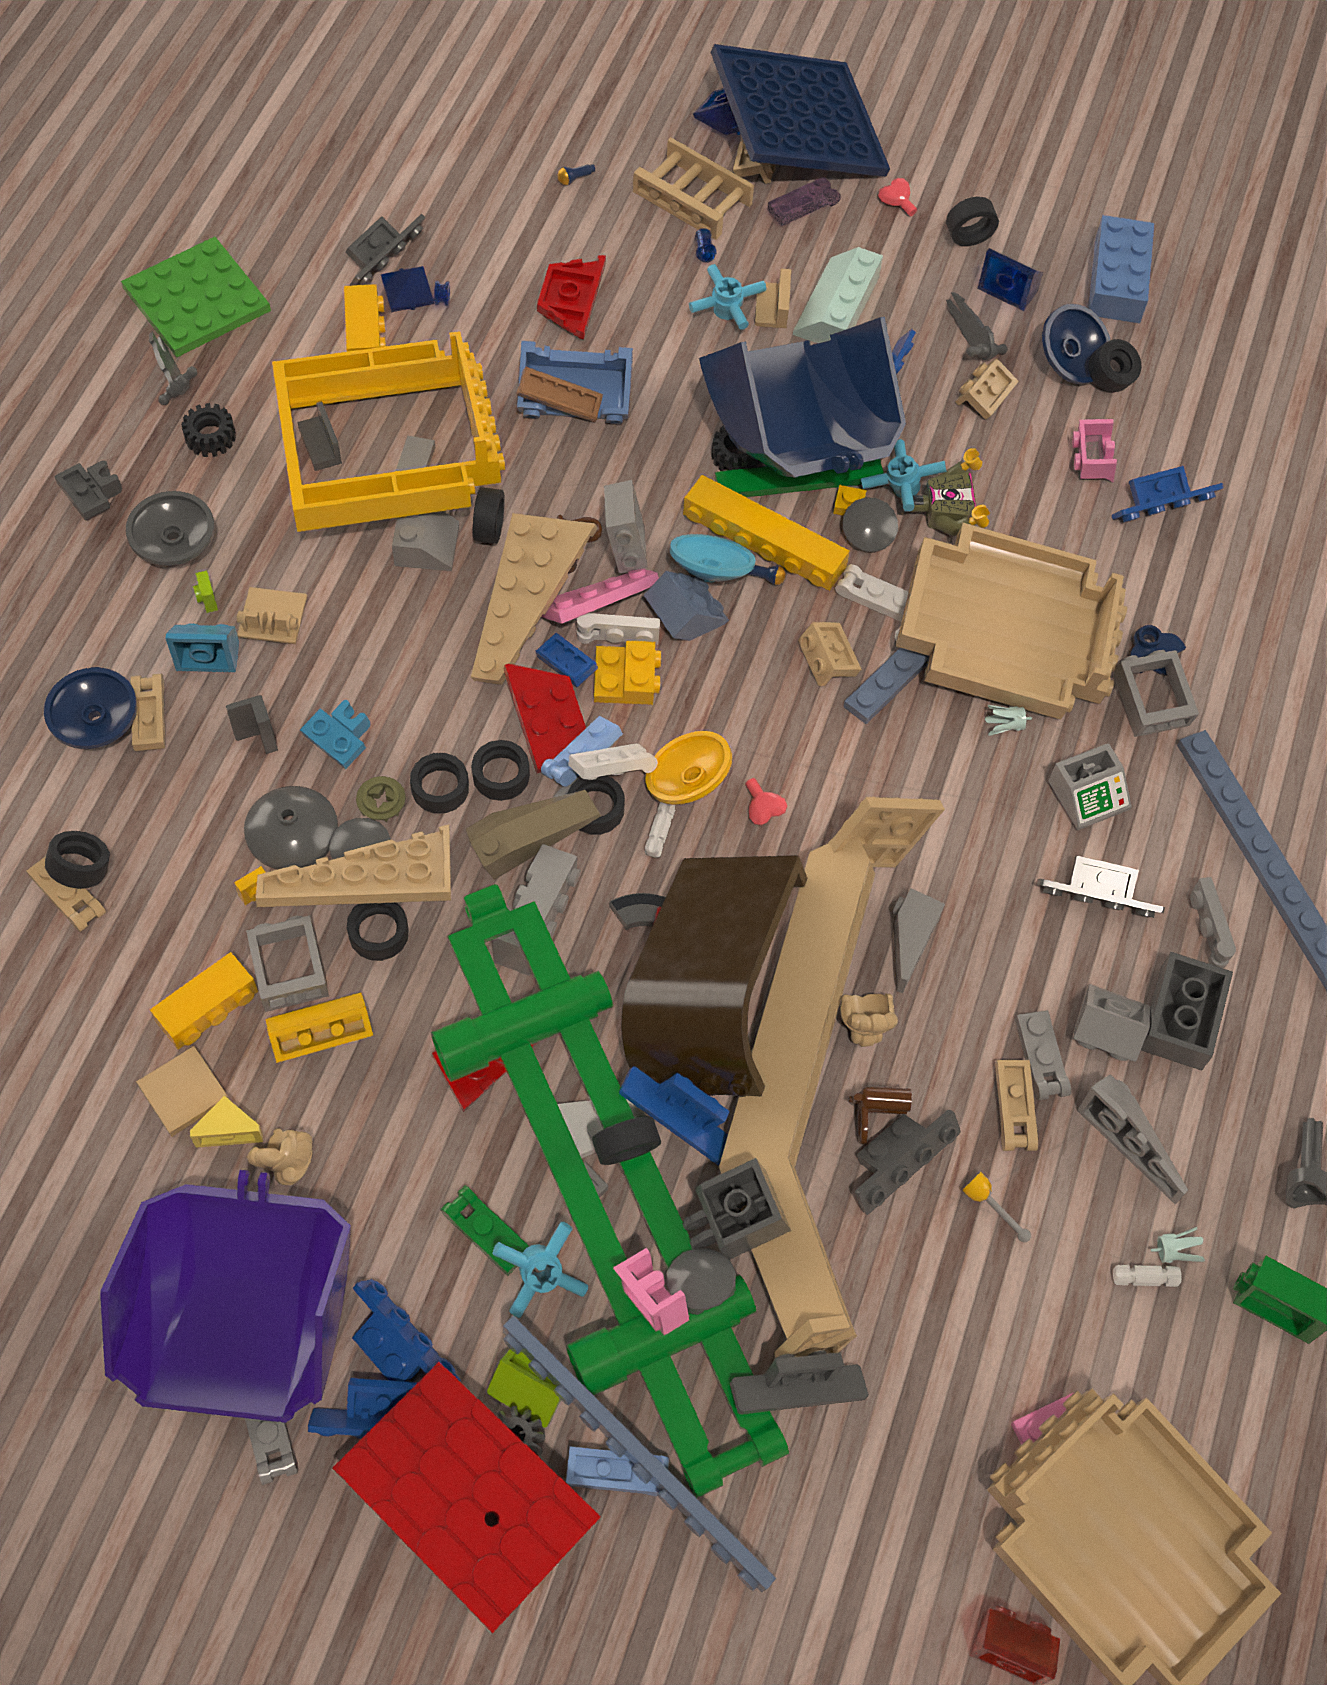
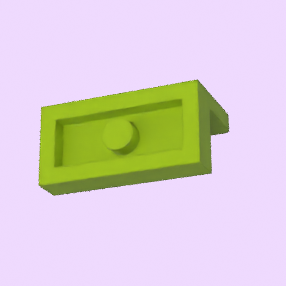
M510 1349L500 1360L487 1389V1394L510 1408L516 1406L518 1413L522 1415L524 1411L529 1409L532 1413L530 1420L540 1419L542 1427L546 1428L561 1402V1399L554 1392L556 1386L547 1377L544 1380L540 1379L530 1369L528 1364L531 1361L522 1351L517 1355Z

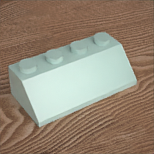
M857 247L831 257L793 330V335L815 343H821L831 340L830 334L854 327L879 279L883 255Z

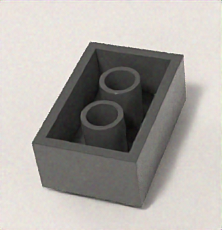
M1170 952L1159 972L1150 1007V1029L1141 1051L1202 1071L1213 1057L1233 972Z

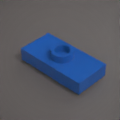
M558 633L551 636L535 651L537 657L557 673L570 676L572 684L576 687L598 669L594 660Z

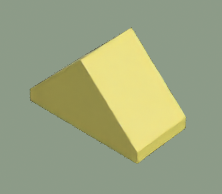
M223 1096L190 1130V1137L196 1148L263 1142V1134L259 1124L226 1096Z

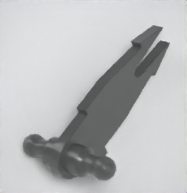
M951 292L961 312L951 300L946 301L951 316H954L963 336L970 344L966 351L967 355L970 357L977 355L983 360H990L998 354H1005L1008 350L1005 344L997 345L994 342V334L989 326L983 325L979 317L964 302L965 299L956 292Z
M152 331L149 334V343L152 344L156 360L169 382L166 392L159 396L158 401L161 405H167L172 397L176 398L187 392L190 380L197 375V369L190 366L184 374H181L165 342L160 336L156 339Z

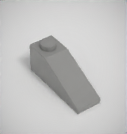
M910 888L906 898L899 897L893 910V914L897 915L894 924L897 991L902 994L945 906L944 903Z

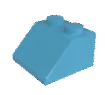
M189 623L186 625H174L166 633L165 639L176 671L236 672L240 642L235 626L225 624L211 626Z

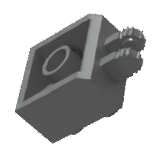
M757 1158L701 1183L696 1188V1192L703 1210L685 1218L682 1223L684 1229L689 1231L709 1223L710 1229L691 1239L692 1249L705 1248L717 1242L720 1251L729 1260L792 1231L769 1176ZM747 1205L745 1210L741 1212L740 1208Z

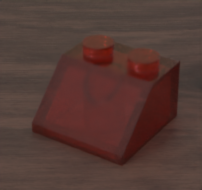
M996 1606L995 1610L989 1608L983 1612L969 1656L1034 1685H1044L1055 1680L1060 1638L1051 1635V1628L1035 1621H1031L1030 1625L1016 1619L1017 1614L1001 1606Z

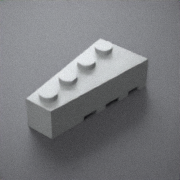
M542 844L527 872L526 882H528V885H520L515 895L513 904L515 909L535 901L552 938L557 927V922H554L558 912L563 914L568 904L569 896L566 895L570 886L575 887L580 877L581 870L577 869V856ZM514 932L493 939L494 963L530 976V967Z

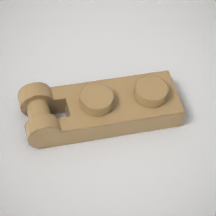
M152 674L150 678H142L141 675L131 676V685L137 697V713L132 723L134 751L165 748L163 674ZM152 689V691L143 692V690Z
M44 857L26 870V872L71 924L81 932L88 927L87 923L94 917L100 918L106 911L86 888H70L53 880L45 869L46 857ZM84 905L87 906V907H86L84 910H82L80 913L76 912V911H77L78 909H80L82 906H84Z
M997 1060L995 1070L1002 1131V1150L1014 1151L1015 1148H1025L1026 1151H1037L1038 1134L1030 1060ZM1014 1126H1024L1025 1133L1014 1134Z

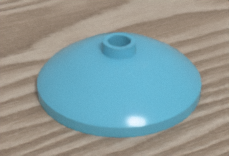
M682 535L672 540L669 549L671 556L678 565L705 582L728 581L743 577L754 569L756 561L753 553L744 546L731 540L711 535Z

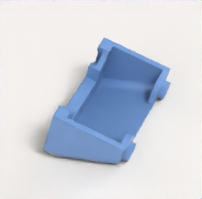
M521 341L519 383L523 369L529 367L603 394L597 419H606V422L611 424H622L624 419H628L633 348L619 347L618 353H614V355H611V350H605V353L551 350L550 346H544V351H542V348L535 347V341ZM518 396L517 408L519 412L523 413V417L532 419L540 418V415L577 417Z

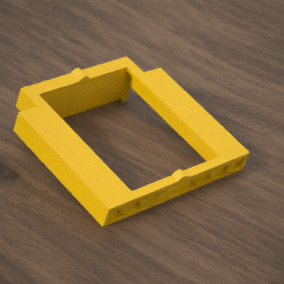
M460 331L449 333L450 356H445L444 350L439 351L437 340L272 362L297 532L471 507L470 495L475 494V486L501 483L500 471L505 470L503 453H497L501 451L498 434L493 435V433H496L494 416H489L492 415L490 398H485L488 397L486 382L483 380L481 363H476L474 353H470L468 342L462 341ZM462 386L474 439L475 460L302 485L291 408L313 406L321 401L323 404Z

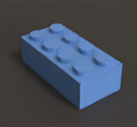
M1102 215L1095 238L1088 307L1098 317L1134 323L1141 322L1148 303L1154 223Z

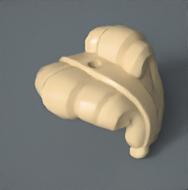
M868 994L863 997L843 995L841 997V1017L845 1025L851 1030V1040L854 1044H859L861 1047L873 1046L875 1043L882 1041L883 1033L897 1025L898 1019L894 1014L893 996L891 994Z
M277 1128L273 1131L267 1148L261 1146L250 1150L247 1156L248 1162L255 1167L272 1171L275 1180L279 1184L293 1185L304 1176L310 1164L313 1147L312 1137L307 1132L293 1130L282 1132L281 1129Z

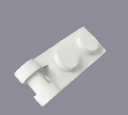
M848 565L843 573L844 579L839 580L835 587L836 592L847 599L902 622L908 591L866 574L856 565ZM855 583L861 586V588L854 587L853 584Z
M587 613L577 618V639L584 644H589L593 640H605L612 643L648 641L656 642L658 645L660 619Z
M630 744L570 754L568 766L581 778L594 780L599 776L621 775L624 772L639 769L645 773H650L656 769L658 760L652 754L647 753L646 749L640 744Z

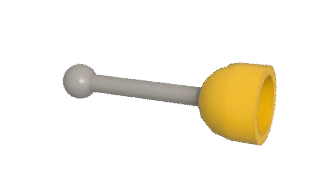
M982 1172L962 1190L973 1201L981 1202L986 1200L1018 1233V1239L1021 1242H1028L1031 1239L1030 1231L1022 1229L990 1196L992 1185Z

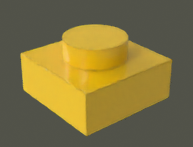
M839 485L833 514L844 516L847 508L852 503L866 497L867 490Z
M262 866L234 882L238 896L244 905L256 901L257 875L266 873Z

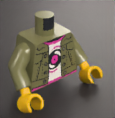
M975 448L968 449L963 456L965 462L962 463L960 461L949 468L947 472L927 480L924 495H913L914 509L910 512H926L928 527L938 529L951 536L958 534L963 523L974 526L977 524L981 528L987 527L989 525L987 516L990 512L985 505L976 506L972 472L968 473L969 468L971 470H979L982 467V460L978 457L979 452Z

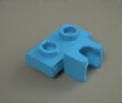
M343 700L331 713L332 717L320 708L300 731L344 769H347L366 749L365 744L359 738L369 729L371 723L364 713H359L355 718L350 719L354 715V710L348 700Z

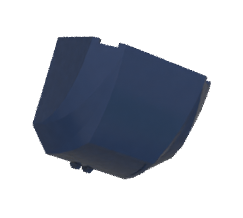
M885 316L830 334L831 340L810 345V340L748 351L747 343L744 341L699 358L712 402L728 437L735 446L745 454L762 462L773 472L787 477H798L834 469L839 474L847 472L849 468L851 471L861 469L864 462L889 457L906 425Z

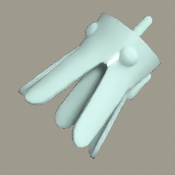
M988 705L989 708L994 709V715L985 717V721L987 723H1003L995 726L988 733V736L1009 730H1025L1026 720H1031L1032 717H1026L1024 707L1004 708Z
M1197 1227L1177 1235L1173 1233L1158 1236V1248L1151 1249V1252H1158L1162 1263H1172L1174 1260L1205 1261L1202 1256L1178 1252V1250L1203 1243L1204 1239L1202 1237L1178 1238L1197 1230Z

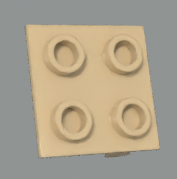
M249 587L244 610L237 613V623H240L238 637L296 644L307 594Z

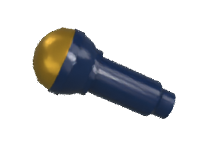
M586 164L576 168L562 167L558 171L557 177L561 184L570 185L577 178L595 172L594 164Z
M755 565L754 569L747 575L764 578L772 585H780L785 580L786 573L779 565L772 567Z

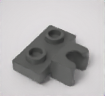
M105 460L88 467L87 472L78 463L55 475L57 484L85 521L111 508L108 499L122 491L118 476L110 474Z

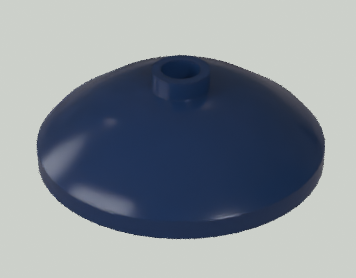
M1079 304L1063 305L1054 310L1045 321L1042 331V345L1045 356L1053 370L1068 382L1074 384L1093 382L1089 372V360L1096 349L1111 340L1108 330L1098 315L1089 308Z
M101 667L84 668L66 675L53 686L44 704V719L51 734L61 743L78 749H94L114 742L130 728L137 713V697L130 682L118 672Z

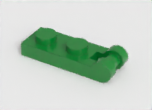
M464 1185L457 1192L458 1197L452 1203L447 1202L440 1211L498 1268L509 1276L518 1266L494 1256L493 1250L495 1245L500 1242L521 1253L530 1246L491 1211L469 1187ZM469 1206L474 1212L465 1219L460 1213Z

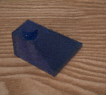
M724 88L713 91L693 113L695 119L724 135L733 133L741 135Z
M989 248L986 251L977 289L1024 311L1039 290L1043 272Z

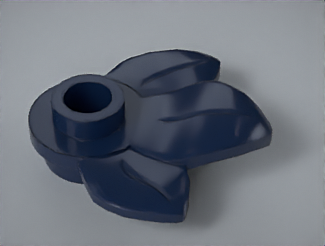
M1145 625L1139 628L1134 635L1133 642L1135 647L1132 649L1130 656L1145 657L1158 650H1165V652L1177 650V653H1180L1186 649V646L1175 634L1161 633L1156 626ZM1165 667L1153 670L1160 675H1167Z

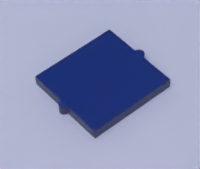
M423 266L405 270L400 268L399 271L380 274L391 312L407 309L415 310L417 307L434 304L433 295Z

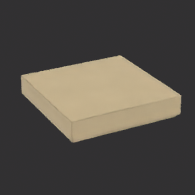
M195 1046L136 1081L171 1137L203 1118L223 1096L228 1098Z

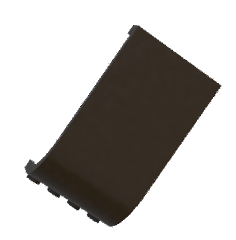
M799 855L683 858L625 990L621 1015V1031L624 1053L630 1069L637 1067L659 1084L678 1073L682 1077L689 1079L693 1085L709 1096L762 1097L765 1084L752 1058L748 1039L749 1004L753 988L793 887H805L808 877Z

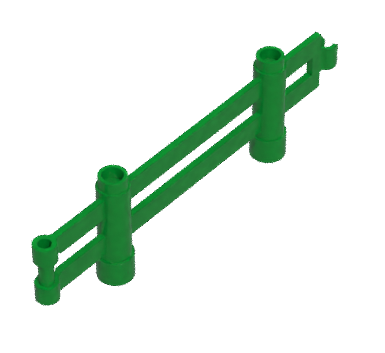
M497 884L466 895L464 897L466 904L464 910L472 926L449 935L448 941L481 1015L473 1019L467 1017L432 1031L431 1037L437 1055L450 1082L489 1066V1062L501 1058L619 1324L608 1330L604 1327L566 1344L567 1354L576 1377L593 1395H597L627 1381V1376L639 1371L680 1462L687 1484L692 1494L699 1498L722 1487V1478L756 1462L761 1467H764L789 1454L787 1442L771 1412L739 1414L730 1385L733 1378L754 1376L732 1330L733 1327L741 1323L742 1319L756 1313L753 1297L742 1276L737 1274L734 1295L725 1300L721 1305L704 1310L701 1314H691L688 1312L689 1321L663 1335L660 1330H654L626 1295L622 1280L613 1267L627 1260L531 1046L560 1033L602 1128L605 1129L617 1123L634 1119L635 1117L627 1100L619 1093L621 1087L590 1020L598 1017V1013L613 1008L610 991L599 971L584 977L578 975L570 978L535 901L509 911ZM510 932H514L540 989L539 992L511 1002L485 944ZM648 1152L636 1158L620 1162L619 1165L668 1271L673 1260L683 1252L692 1250L691 1239L687 1230L683 1227V1221L651 1152ZM698 1343H701L738 1427L745 1430L748 1441L714 1457L711 1456L707 1449L709 1440L671 1358L672 1355Z

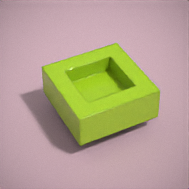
M207 570L195 573L198 585L193 586L197 603L204 602L207 613L217 611L218 608Z

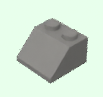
M444 511L398 517L392 543L395 566L452 571L459 521Z
M1089 984L1077 1019L1073 1039L1077 1040L1085 1048L1092 1050L1099 1048L1107 1051L1115 1059L1121 1061L1129 1059L1136 1062L1150 1029V1006Z

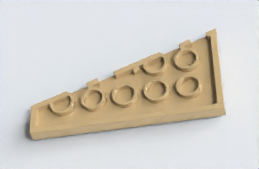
M512 513L471 678L474 681L503 684L506 679L503 670L504 665L508 663L515 664L518 660L519 652L528 637L531 638L534 634L535 626L542 614H546L569 577L568 572L572 565L583 554V548L588 539L596 533L598 529L596 524Z
M449 824L439 827V831L424 835L422 831L411 834L412 839L396 843L393 840H388L344 852V857L333 860H329L328 857L316 859V864L300 868L293 865L257 875V907L450 901Z

